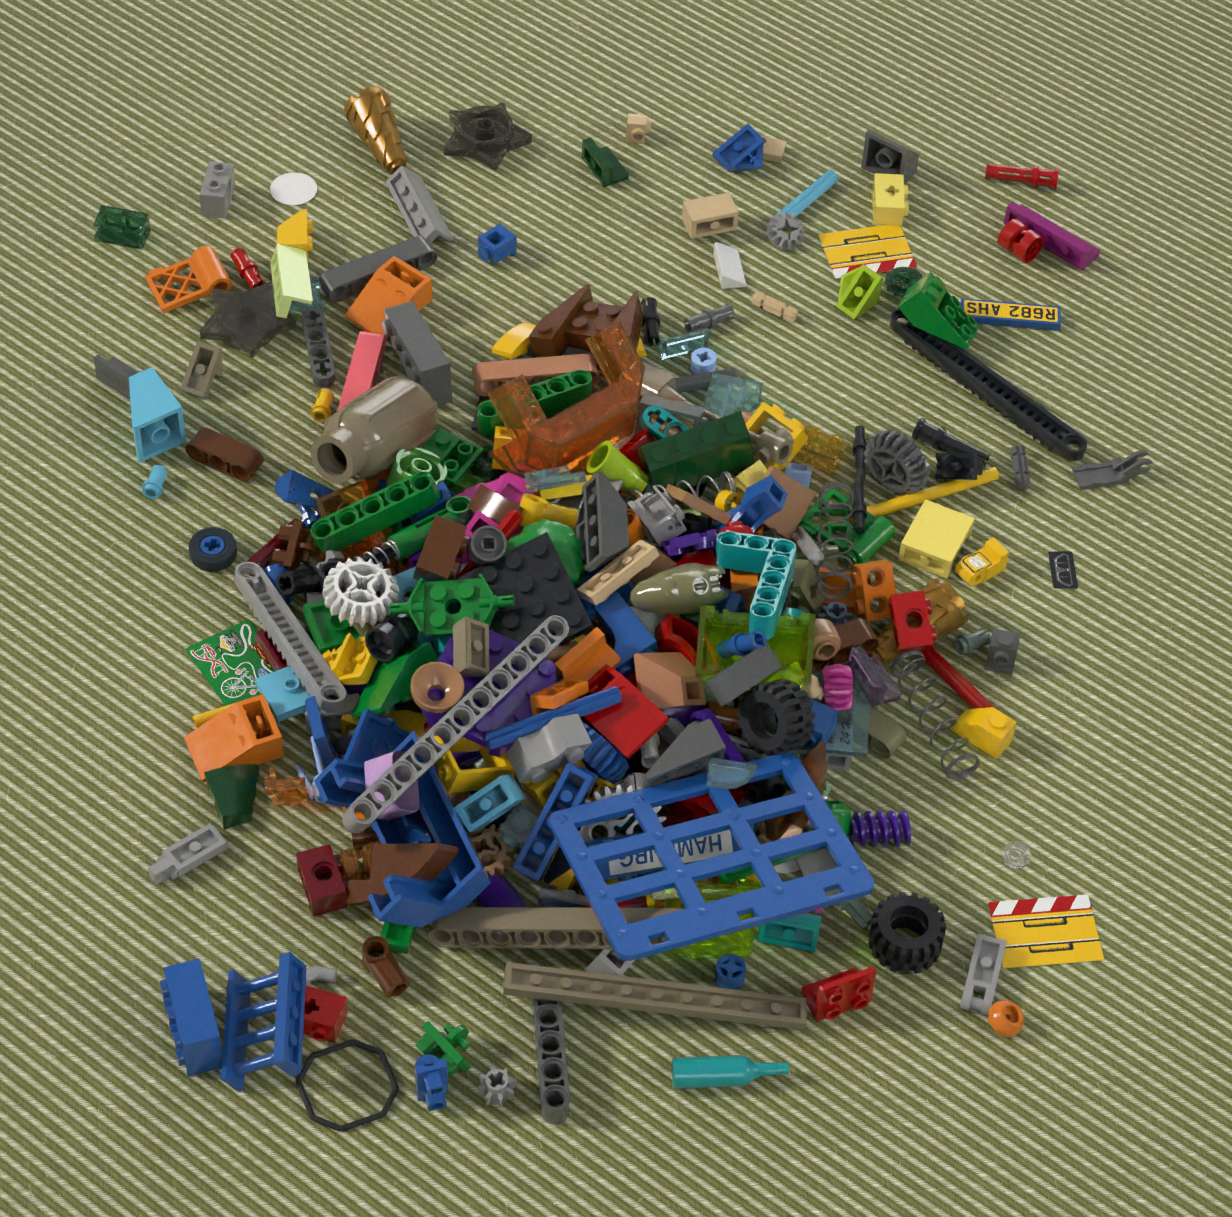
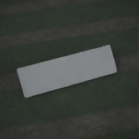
M401 165L387 179L386 184L413 237L423 236L429 244L438 235L452 241L453 237L422 178Z

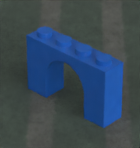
M617 591L604 602L594 606L596 619L615 642L614 651L621 657V662L613 669L625 678L635 668L634 654L658 653L657 641ZM557 673L555 683L562 680Z

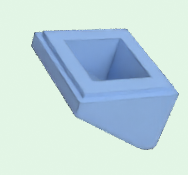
M789 462L785 468V474L809 489L813 467Z

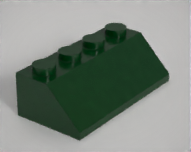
M741 411L648 443L637 449L644 472L649 477L648 482L651 491L654 485H661L666 489L668 484L676 486L679 480H685L693 487L698 484L703 475L716 479L720 477L722 471L732 473L754 464L750 434ZM703 478L700 484L710 481V479ZM684 482L677 486V488L682 490L690 488ZM657 488L661 493L665 492L662 488Z

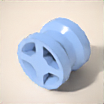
M709 348L694 350L691 356V374L716 371V353Z

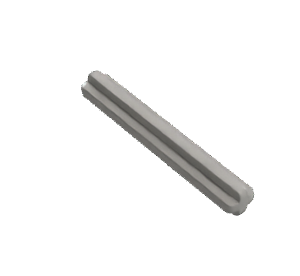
M797 526V531H794L792 535L793 539L811 563L818 565L819 560H824V554L805 529Z

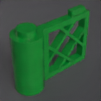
M834 488L830 489L822 497L827 503L832 498L842 503H846L849 498ZM819 501L804 514L799 523L811 537L818 536V532L821 529L820 525L810 521L813 517L819 516L821 512ZM846 506L842 509L827 508L824 511L830 516L846 517L850 514L851 510ZM867 511L865 532L863 534H856L854 523L851 524L853 530L847 535L846 539L851 541L853 546L848 553L842 555L851 559L852 565L867 563L894 536L895 528L893 524L884 516H873ZM823 513L821 516H825L826 523L830 522V518ZM847 523L828 524L824 527L831 534L832 531H846V534L850 531V526ZM822 530L820 538L826 541L835 537ZM835 539L827 542L829 545H837L839 552H845L850 548V544L845 540L841 542ZM843 558L844 562L849 566V561Z

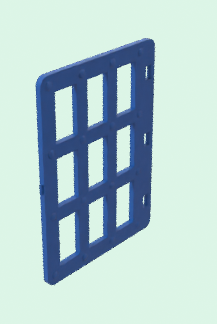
M788 752L559 810L552 813L549 818V826L616 955L624 961L636 960L867 896L874 889L872 876L798 757ZM782 774L794 794L739 808L727 788ZM709 794L719 813L663 828L653 808ZM804 810L816 830L760 845L749 824ZM633 813L644 833L587 848L577 828ZM730 830L741 850L684 865L673 844ZM826 846L838 867L782 882L771 861ZM654 850L664 871L607 886L596 865ZM751 867L763 888L705 903L694 882ZM675 888L686 909L627 924L616 903ZM835 889H839L841 892L829 897L825 893ZM751 912L755 916L742 921L739 920L740 915ZM665 937L667 940L655 945L650 943V940Z

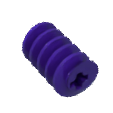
M893 810L887 812L886 817L882 811H877L874 817L871 811H865L863 818L859 811L853 812L851 817V833L849 835V841L853 847L856 839H859L861 847H865L867 839L871 840L873 847L877 846L878 839H882L884 847H888L890 839H893L895 846L899 847L902 838L905 839L907 847L910 846L911 825L905 810H900L897 816Z

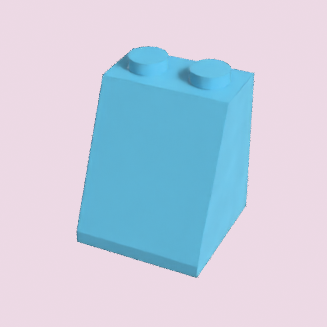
M151 367L130 376L132 428L137 460L140 463L186 443L182 406L155 370Z

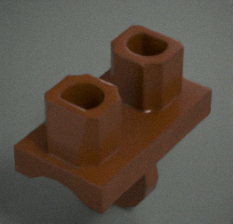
M294 520L293 525L280 526L278 539L280 542L288 543L287 550H274L272 556L273 564H283L285 568L292 571L296 570L301 565V562L309 563L310 556L315 557L319 555L320 549L313 545L314 539L312 536H308L309 530L303 527L302 521Z

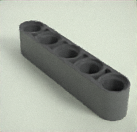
M416 236L329 269L320 275L318 284L329 300L337 303L359 295L376 270L393 256L418 271L432 266L438 256L423 236Z
M532 998L541 1114L546 1122L557 1125L567 1119L570 1099L561 1001ZM549 1021V1022H552L553 1024H551V1025H546V1024H544L543 1022ZM553 1048L556 1051L548 1052L545 1049ZM550 1075H556V1076H558L559 1078H557V1079H550V1078H548V1076H550ZM555 1102L561 1104V1106L553 1107L549 1104Z

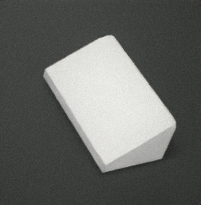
M714 242L713 255L721 289L746 287L738 250Z

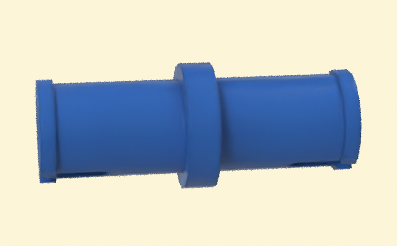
M755 630L748 634H735L732 639L720 641L717 645V653L723 659L735 655L745 656L751 650L763 648L766 644V636L760 630Z

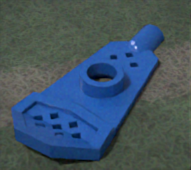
M294 470L279 477L276 481L275 492L286 503L300 504L333 513L353 504L343 500L340 493ZM311 493H315L318 496L317 501L311 498Z

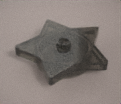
M503 102L495 106H476L466 111H449V119L454 133L444 146L445 156L474 157L495 171L507 152L532 143V134L513 124Z
M271 282L243 293L212 289L215 312L200 329V338L223 341L226 345L242 350L248 356L254 358L260 348L271 342L275 335L295 329L296 319L289 314L287 318L276 316Z

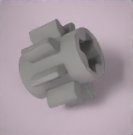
M491 1067V1071L486 1075L480 1074L481 1085L478 1086V1096L485 1095L487 1106L494 1104L502 1107L507 1099H514V1091L512 1089L516 1088V1079H508L507 1068L501 1070Z

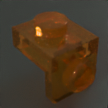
M269 767L270 778H264L266 795H272L273 806H295L307 803L305 777L276 780L275 767Z

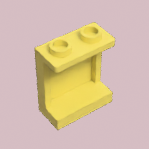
M924 500L901 542L898 560L948 579L957 554L965 539L969 538L972 533L975 518L938 503Z

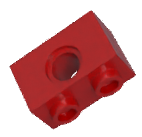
M924 590L891 595L888 600L897 655L908 651L920 652L930 650L933 646V641L937 640L935 626L930 625L928 615L932 614L930 599L925 598ZM916 617L920 622V626L917 628L910 627L906 622V618Z

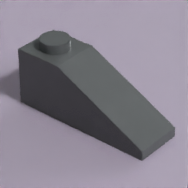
M711 719L703 722L694 721L680 733L645 774L643 789L679 779L723 760L726 746Z

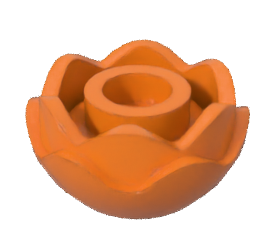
M1000 1000L989 1008L988 1023L996 1034L1009 1038L1022 1030L1024 1016L1017 1004L1008 1000Z

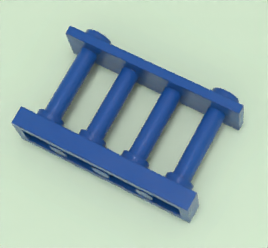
M291 952L279 956L277 972L247 981L235 970L228 972L223 1055L220 1074L221 1080L238 1092L244 1091L245 1074L273 1065L279 1067L290 1077L301 1074L307 965ZM278 985L275 999L249 1007L250 993ZM276 1011V1022L273 1026L248 1033L249 1019ZM274 1039L272 1053L246 1060L247 1046Z

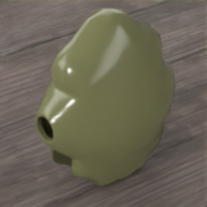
M688 563L664 570L639 582L630 593V601L633 606L643 612L674 615L701 613L729 597V591H725L724 588L720 589V582L718 581V579L722 578L723 574H726L725 569L720 566Z

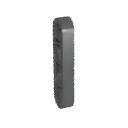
M309 308L303 311L301 318L312 381L316 386L326 388L335 382V367L325 316L320 309ZM312 319H315L316 326H312ZM313 336L323 337L320 341H313L310 338ZM316 354L326 355L324 359L314 358ZM325 368L326 376L321 375L320 369Z

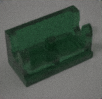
M101 205L94 222V227H98L94 235L95 241L140 250L143 249L151 232L148 213Z

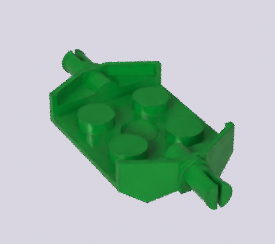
M479 574V578L431 582H425L423 578H420L409 597V601H406V603H390L389 611L390 615L407 614L408 617H412L422 636L453 634V625L464 617L489 624L490 626L495 611H498V607H514L515 598L514 595H494L482 574ZM452 603L461 604V609L456 614L447 613V608Z

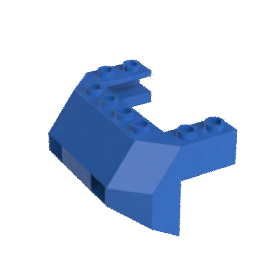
M413 730L394 751L407 752L419 740L415 731ZM414 754L417 761L424 763V759L420 755ZM335 758L314 780L319 790V796L324 803L348 808L366 790L364 764ZM433 765L418 779L419 810L417 812L389 821L376 819L371 826L377 833L381 844L440 843L459 847L458 854L433 881L390 874L383 881L389 896L371 893L368 896L373 907V913L379 921L421 928L467 907L491 883L480 857Z

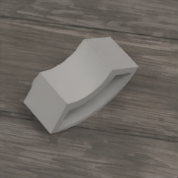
M572 714L555 717L538 731L517 738L506 754L520 783L531 780L533 783H538L546 779L548 774L562 768L567 763H574L582 759L584 751L592 742L579 715Z

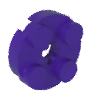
M716 529L707 530L705 533L698 532L662 541L664 552H667L668 557L691 553L690 547H694V551L716 547L717 532Z

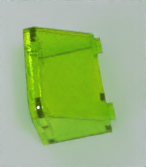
M700 606L695 676L701 677L700 682L706 683L711 677L743 657L735 655L723 659L717 653V645L720 641L732 639L735 634H748L750 614L728 612L729 610L723 609L722 614H719V611L715 610V606ZM801 613V617H793V620H791L790 614H786L785 617L780 616L774 636L766 641L782 664V667L759 683L788 679L791 680V683L799 684L800 690H804L805 685H810L816 614Z

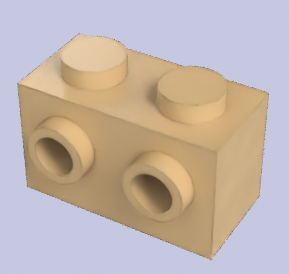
M729 192L683 201L682 221L691 239L737 230L739 211Z

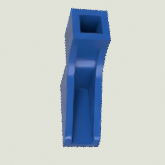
M770 475L746 489L741 504L726 512L731 515L729 522L741 521L743 525L751 527L754 533L764 521L783 509L788 493ZM715 521L712 530L716 529L718 535L720 530L726 528V525ZM716 547L703 550H713L714 557L716 558Z

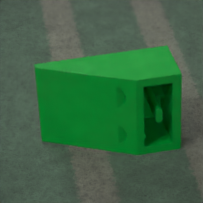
M929 272L910 286L898 306L913 326L963 349L970 347L978 330L975 319L965 313L961 308L959 300L949 294L945 289L943 281L939 277H935L932 272Z
M427 642L410 646L390 661H379L351 713L352 718L360 717L362 712L367 709L376 714L379 713L380 716H384L395 710L394 705L399 701L403 703L412 699L410 687L415 671L424 664L438 661L431 643Z

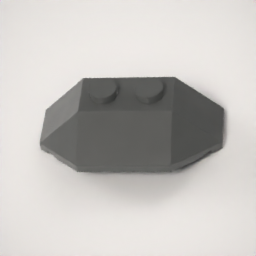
M600 471L582 486L581 494L584 496L579 505L576 522V536L583 544L582 551L585 554V557L581 559L584 564L583 570L592 572L613 561L619 554L625 552L629 546L627 504L604 473Z

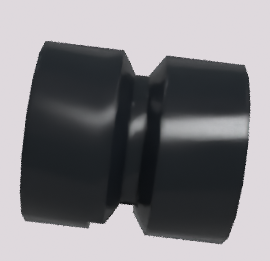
M406 614L390 615L382 623L377 624L366 633V647L375 659L382 662L390 661L417 641V626Z

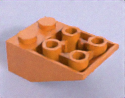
M393 256L376 270L345 314V318L367 332L385 334L382 327V321L385 320L384 309L413 301L418 311H420L433 300L432 278Z
M264 694L234 703L184 737L202 783L206 782L204 776L206 771L233 765H260L284 757L282 735Z

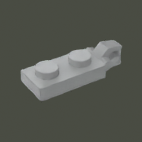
M209 823L162 850V855L157 858V863L148 867L149 878L157 885L168 880L169 877L171 879L180 877L228 849V842L215 826Z

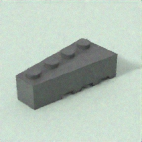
M413 301L384 309L383 331L385 335H389L392 346L397 352L409 380L423 386L432 399L437 402L438 406L453 402L450 362Z

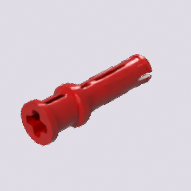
M987 163L985 178L1030 183V186L1035 188L1038 185L1052 187L1053 190H1056L1059 168L1047 170L1035 166L1029 169ZM999 172L1016 173L1020 175L1002 174Z

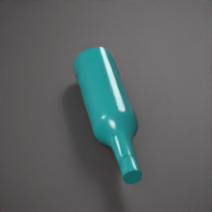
M745 1055L672 1058L674 1089L745 1086L760 1076L789 1075L788 1062L758 1063Z

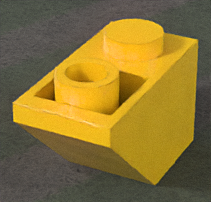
M307 209L300 210L277 227V244L305 250L308 262V251H313V237L308 236V234H313L312 219L307 218Z

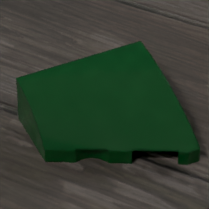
M258 764L233 765L204 772L206 783L213 797L215 809L224 830L252 821L253 802L257 792V778L260 774Z

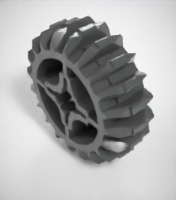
M890 429L882 430L869 440L865 446L866 450L863 454L866 457L864 462L869 465L867 470L872 472L874 475L873 479H877L880 482V486L886 487L887 491H893L894 495L901 494L903 496L918 492L929 480L928 476L931 473L928 469L930 464L925 461L927 456L922 454L920 451L921 447H917L914 444V440L908 439L907 434L901 435L898 430L894 432Z

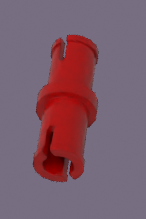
M244 248L234 249L230 257L238 267L240 277L246 280L253 293L255 291L256 293L263 291L266 283L258 273L256 263L250 260Z

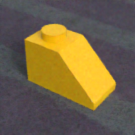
M994 707L966 709L950 730L962 738H968V742L997 759L1012 742L1017 722Z

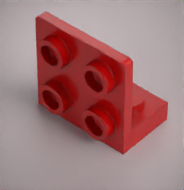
M855 967L803 986L801 988V995L803 998H806V1004L815 1021L832 1020L843 1012L851 1009L859 1010L870 1003L876 970L874 967H870L858 972Z

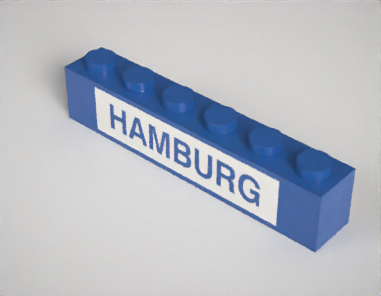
M752 823V824H749L750 828L752 829V831H753V833H754V825H753V823ZM730 830L673 844L684 865L741 850ZM644 832L584 841V843L589 848ZM654 850L596 865L605 883H607V879L617 878L619 881L634 879L635 874L646 873V875L664 870Z

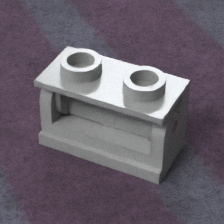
M654 485L652 487L656 494L652 492L646 493L635 501H629L628 505L630 509L636 512L645 531L651 534L650 536L660 548L663 546L662 541L676 538L687 529L682 522L685 516L677 504L674 505L666 491L661 493Z

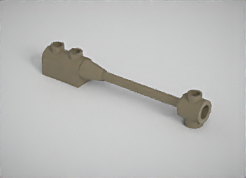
M637 358L626 374H619L617 380L618 391L624 398H629L633 395L640 402L646 393L692 404L677 392L675 376ZM705 410L704 417L708 418V422L721 418ZM779 429L775 433L764 431L761 435H758L748 430L751 443L755 445L756 458L761 460L764 465L770 461L782 465L789 459L794 440L788 431Z

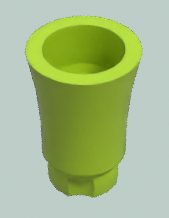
M608 440L600 443L588 459L586 469L589 473L595 475L600 471L604 473L609 481L623 478L624 481L620 490L630 493L632 490H637L642 493L648 484V475ZM633 492L631 495L636 496L639 493Z

